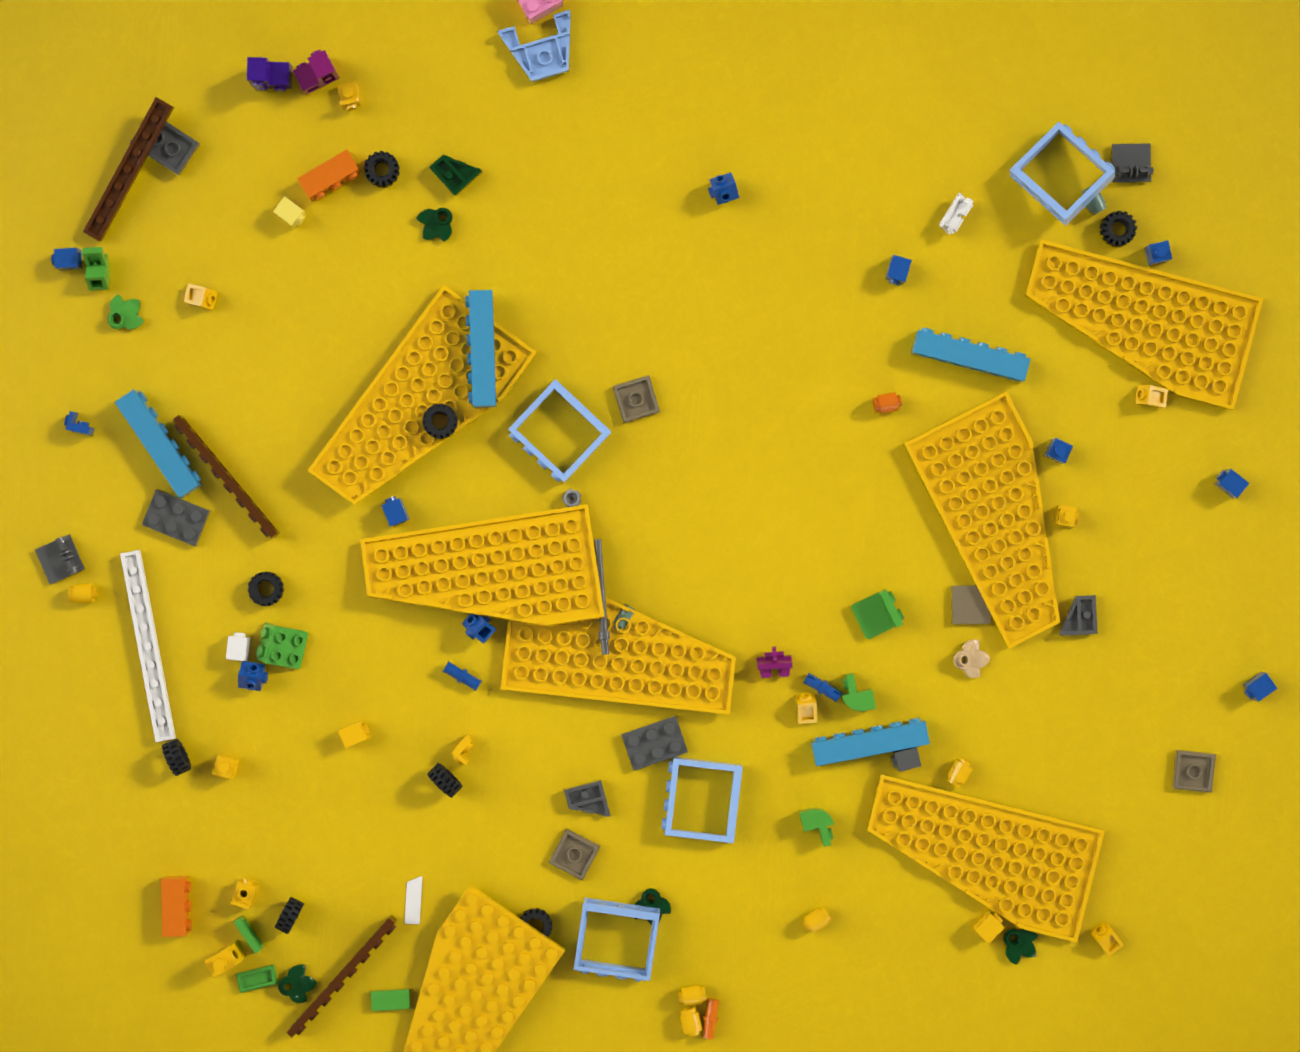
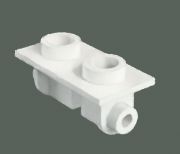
M958 193L939 226L949 235L957 232L964 221L960 217L962 215L967 216L973 207L972 203L974 201L970 198L966 199L961 193Z

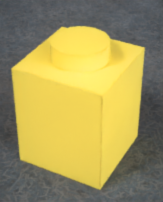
M285 196L273 211L294 228L296 225L300 226L306 213Z

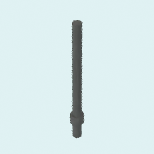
M595 539L594 549L605 618L599 619L600 632H598V637L601 640L602 655H609L608 639H610V631L607 628L602 540Z

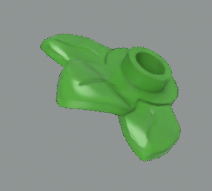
M116 295L111 300L108 324L112 328L121 329L125 327L127 329H135L142 325L144 320L137 315L140 310V301L138 299H130L124 302L120 295ZM117 316H120L121 321L119 323L115 322V318Z

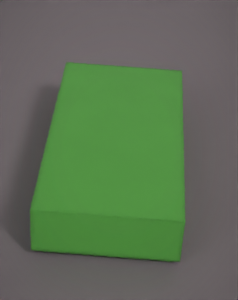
M242 915L234 921V924L253 952L256 954L261 951L264 945L246 918Z
M274 964L236 973L240 993L279 983Z
M410 989L371 990L372 1011L411 1008Z

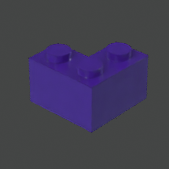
M247 57V81L256 91H267V88H273L275 91L285 92L286 89H292V65L289 62H270L267 58Z

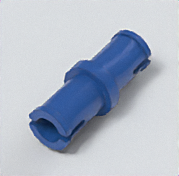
M449 661L442 671L457 679L458 683L462 682L475 691L482 681L467 673L468 670H462Z
M810 672L803 682L817 690L818 694H823L835 702L838 701L842 694V691L827 684L828 681H822Z

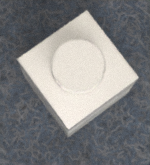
M234 632V635L228 636L226 659L247 661L249 659L251 637H245L246 633Z

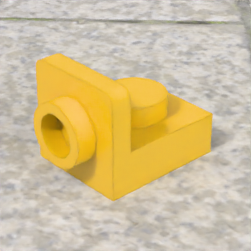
M356 81L337 85L342 109L347 111L357 109V106L361 105Z
M188 284L184 302L213 310L217 291Z
M1139 385L1136 392V404L1166 408L1168 389L1152 385Z
M806 692L796 695L798 724L818 723L815 694Z
M469 734L464 737L452 752L454 755L453 759L460 765L463 763L467 765L470 761L461 754L462 752L466 754L473 746L470 743L473 738Z
M1106 922L1101 923L1090 932L1108 957L1123 946L1114 930Z

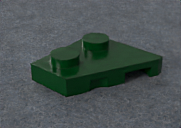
M444 154L429 167L454 196H457L482 173L480 168H475Z

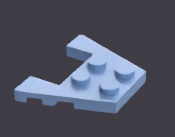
M570 10L553 15L558 30L557 35L520 45L515 26L498 31L499 36L531 82L569 72Z

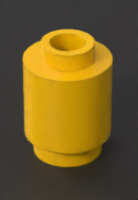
M93 583L69 586V601L74 603L94 602L95 598H98V588L94 587Z
M964 758L956 759L948 773L947 781L961 788L973 770L970 766L971 762Z
M822 907L803 917L805 921L802 923L808 932L816 933L827 926L832 918L825 907Z
M699 984L681 987V992H678L679 1003H683L684 1007L702 1004L703 1001H707L704 986H699Z
M695 1006L681 1009L680 1020L684 1034H688L689 1037L699 1035L702 1025Z

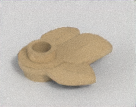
M976 639L964 643L962 650L958 651L953 658L954 665L971 678L980 677L979 668L984 667L990 661L989 655L979 650V640ZM962 657L966 659L964 664L961 661Z

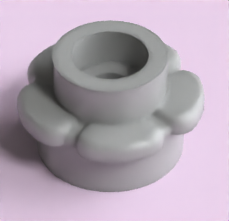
M569 489L563 495L562 500L567 507L578 506L581 503V494L577 490Z

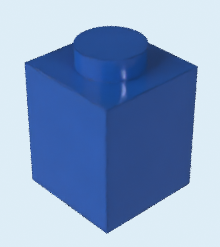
M1168 240L1149 244L1145 247L1149 266L1172 260Z
M77 247L54 249L51 260L52 265L56 269H83L81 249Z
M893 255L885 279L889 280V283L892 285L900 286V283L904 284L912 260Z
M1053 438L1044 457L1057 463L1065 464L1073 446Z
M1232 469L1222 470L1216 477L1218 481L1215 483L1217 487L1232 499L1238 498L1249 484Z
M395 496L385 500L386 504L381 505L390 527L410 520L401 498L396 499Z
M1260 672L1243 684L1246 689L1244 690L1246 696L1250 700L1253 699L1258 702L1278 689L1265 672Z

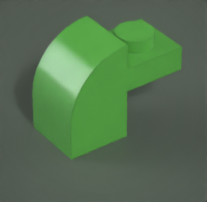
M102 247L83 248L82 256L86 264L85 280L89 291L109 290L110 270L108 255L104 254Z
M844 674L845 679H842L843 688L848 690V693L841 694L844 703L856 711L876 709L873 690L870 688L857 691L854 674Z
M815 807L800 810L799 815L804 832L819 828L823 846L831 845L830 840L834 838L831 828L827 829V826L834 825V822L825 810Z

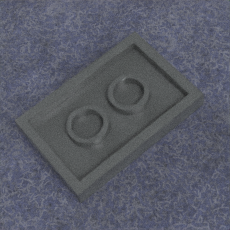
M166 122L148 156L179 176L200 143Z
M156 489L142 525L190 545L197 546L210 510Z
M676 715L621 734L634 771L688 752Z

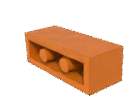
M346 149L297 179L311 201L314 199L318 201L325 197L326 192L330 190L333 192L341 188L343 182L355 180L361 171L350 152Z
M165 876L161 879L162 937H183L192 930V920L189 919L192 902L188 898V893L191 892V881H188V876Z

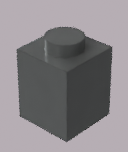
M917 747L893 751L894 756L891 757L893 768L897 767L899 772L921 766Z

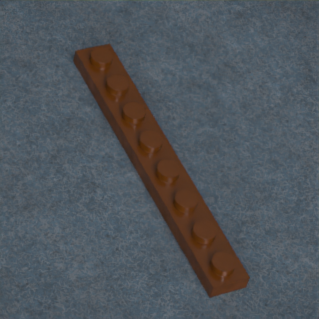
M155 97L83 231L84 233L102 242L174 109L172 105Z
M181 415L173 419L176 423L174 425L175 429L181 435L183 433L188 438L186 442L192 449L196 448L200 452L198 456L205 464L209 463L211 465V472L218 479L221 477L225 482L223 484L225 489L229 493L233 492L237 497L235 499L242 508L246 507L249 511L248 516L254 523L258 522L261 525V532L266 537L270 536L271 538L279 535L280 532Z
M391 915L289 1028L286 1033L291 1038L295 1034L299 1036L306 1028L304 1024L307 1020L312 1021L319 1014L317 1009L321 1005L325 1007L332 999L330 995L334 990L338 993L345 985L342 981L347 976L351 978L358 970L356 966L360 962L362 964L365 963L371 956L369 951L372 948L376 950L382 944L383 940L381 938L385 934L390 935L396 928L394 924L397 919Z

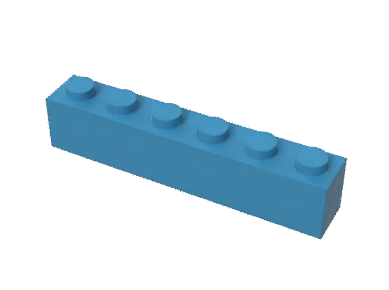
M470 290L469 296H465L466 307H469L470 315H466V327H470V334H467V346H471V353H467V363L471 365V372L468 373V384H472V392H468L469 403L473 404V408L496 407L492 290Z
M922 328V330L916 332L911 354L1018 382H1024L1026 379L1030 358H1026L1024 353H1007L1008 350L1001 347H996V350L991 349L986 343L978 342L977 345L972 344L969 339L959 337V340L953 339L952 335L947 333L934 334V330Z
M133 389L118 399L115 404L178 497L184 498L202 486L199 482L201 477L195 470H191L189 459L178 451L180 448L175 439H170L167 434L169 430L164 423L160 424L155 409L153 407L149 408L146 403L148 399L142 391L139 392Z
M920 718L909 719V723L901 724V721L892 722L889 727L884 728L882 725L872 726L869 731L856 729L852 730L853 734L845 735V732L833 734V738L826 739V736L814 738L815 741L811 742L816 766L930 744L926 721L920 720Z

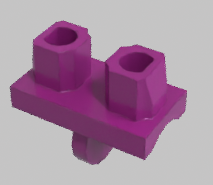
M772 646V652H765V657H757V667L760 670L761 677H771V669H778L779 676L788 677L790 668H793L791 655L784 656V651L776 652V646Z

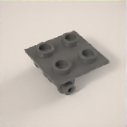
M1150 143L1112 144V165L1115 168L1113 183L1151 182V175H1153L1154 170L1151 167Z
M70 534L59 537L55 541L35 549L50 585L85 570Z

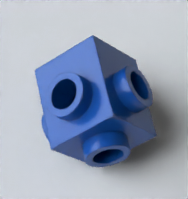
M731 172L709 179L711 187L708 188L711 199L715 198L717 205L739 198L736 182Z
M470 614L462 623L467 629L465 633L472 639L477 638L483 644L496 631V628L490 623L491 618L487 616Z
M242 661L238 673V688L261 691L263 684H266L268 680L265 664Z

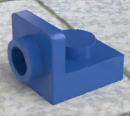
M70 411L69 415H66L64 422L66 430L93 436L94 428L89 427V423L78 421L76 424L78 413Z

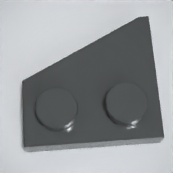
M1096 595L1074 597L1059 635L1098 634Z
M601 780L564 789L569 809L600 814L606 817L611 816Z

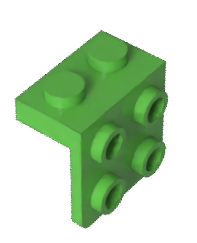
M883 589L851 606L865 638L871 639L893 627L897 628L903 625L902 620L904 616L900 609L896 610L893 604L896 600L891 591L888 592L886 589Z
M265 622L264 627L261 629V642L256 651L257 660L266 664L299 669L302 664L308 633Z

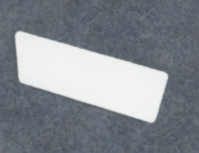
M422 876L407 882L405 924H420Z

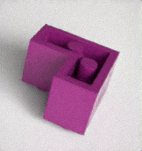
M325 50L314 51L310 54L311 57L307 58L309 63H301L296 66L297 69L293 70L305 95L340 79Z

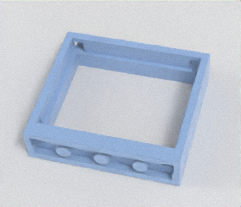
M1058 122L1010 169V177L1066 226L1115 178V168L1110 162H1104L1095 149L1091 150L1088 148L1083 138H1077L1068 125H1062ZM1058 134L1063 136L1104 173L1067 211L1022 171Z
M556 379L508 429L511 432L509 436L516 443L521 441L525 445L523 449L530 456L534 454L539 458L538 464L544 469L548 467L553 471L551 476L558 482L562 480L564 483L612 433ZM554 389L602 433L564 474L517 431L521 424Z
M673 757V761H669L668 772L672 773L671 780H667L666 785L669 799H665L664 811H667V817L662 819L661 830H665V835L734 843L743 766L740 764ZM679 765L733 771L726 835L671 829Z
M584 897L574 970L581 971L583 974L593 972L603 977L614 975L618 979L634 978L638 982L640 980L650 981L660 908ZM588 911L653 920L646 968L581 959Z

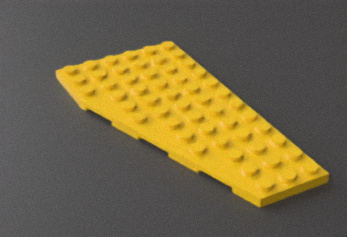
M1042 239L1039 241L1025 294L1026 297L1175 395L1234 410L1264 299Z
M445 285L442 286L307 470L354 505L448 439H436L425 431L422 420L425 411L434 404H444L454 410L458 422L457 428L452 435L490 409L473 408V404L469 403L468 392H472V384H468V373L471 372V365L467 363V353H471V346H467V334H470V327H466V315H470L469 307H466L463 298ZM494 321L497 404L505 398L537 352ZM441 413L436 414L432 419V425L436 429H444L448 425V417Z
M1006 391L904 443V446L1009 649L1060 623L1051 569L1052 564L1048 538L1046 536L1033 441Z
M588 504L360 539L368 597L547 627L605 618Z
M607 597L605 598L607 628L610 631V639H608L609 655H602L601 640L598 637V632H600L599 619L548 627L508 620L501 680L502 690L730 715L736 662L735 656ZM621 609L634 613L630 620L627 618L618 619L616 629L613 628L615 625L613 621ZM620 620L628 622L625 629L621 628L619 630L618 622Z
M880 774L867 826L869 832L1019 928L1077 943L1105 833L1104 830Z
M470 884L436 934L403 1052H496L563 955L565 949Z

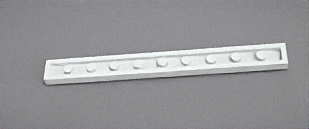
M141 550L120 553L155 742L175 739L176 735Z

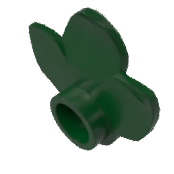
M443 207L437 210L426 209L417 216L416 219L425 224L423 239L432 240L439 236L445 242L451 236L452 228L450 223L453 217L449 209ZM442 214L447 216L444 221L440 220V215Z
M654 888L646 889L642 893L641 899L635 903V905L660 908L659 921L662 914L671 913L669 901L661 897L660 893ZM652 894L654 895L655 899L653 901L648 900L647 896Z
M1008 929L1004 933L1003 940L1007 945L1005 954L1009 961L1017 965L1021 956L1036 957V949L1032 941L1038 935L1035 932L1024 929ZM1011 935H1016V939L1014 941H1010L1009 938Z
M304 964L290 968L287 976L283 977L278 983L279 992L282 995L289 996L295 1003L307 1002L306 993L313 990L317 984L313 978L305 976L306 967ZM286 983H291L289 990H286L284 987Z

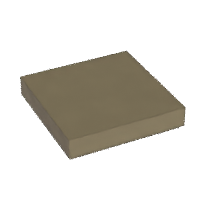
M649 375L612 386L624 423L660 412Z
M976 585L951 586L952 624H991V614Z
M1176 750L1172 788L1212 793L1216 754Z
M566 828L549 863L583 881L600 845Z

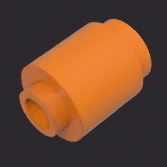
M896 392L877 395V397L873 398L875 413L880 412V414L899 411V407L902 406L901 397L896 395Z

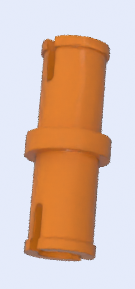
M708 998L706 1015H703V1020L705 1021L702 1038L714 1039L720 1000Z

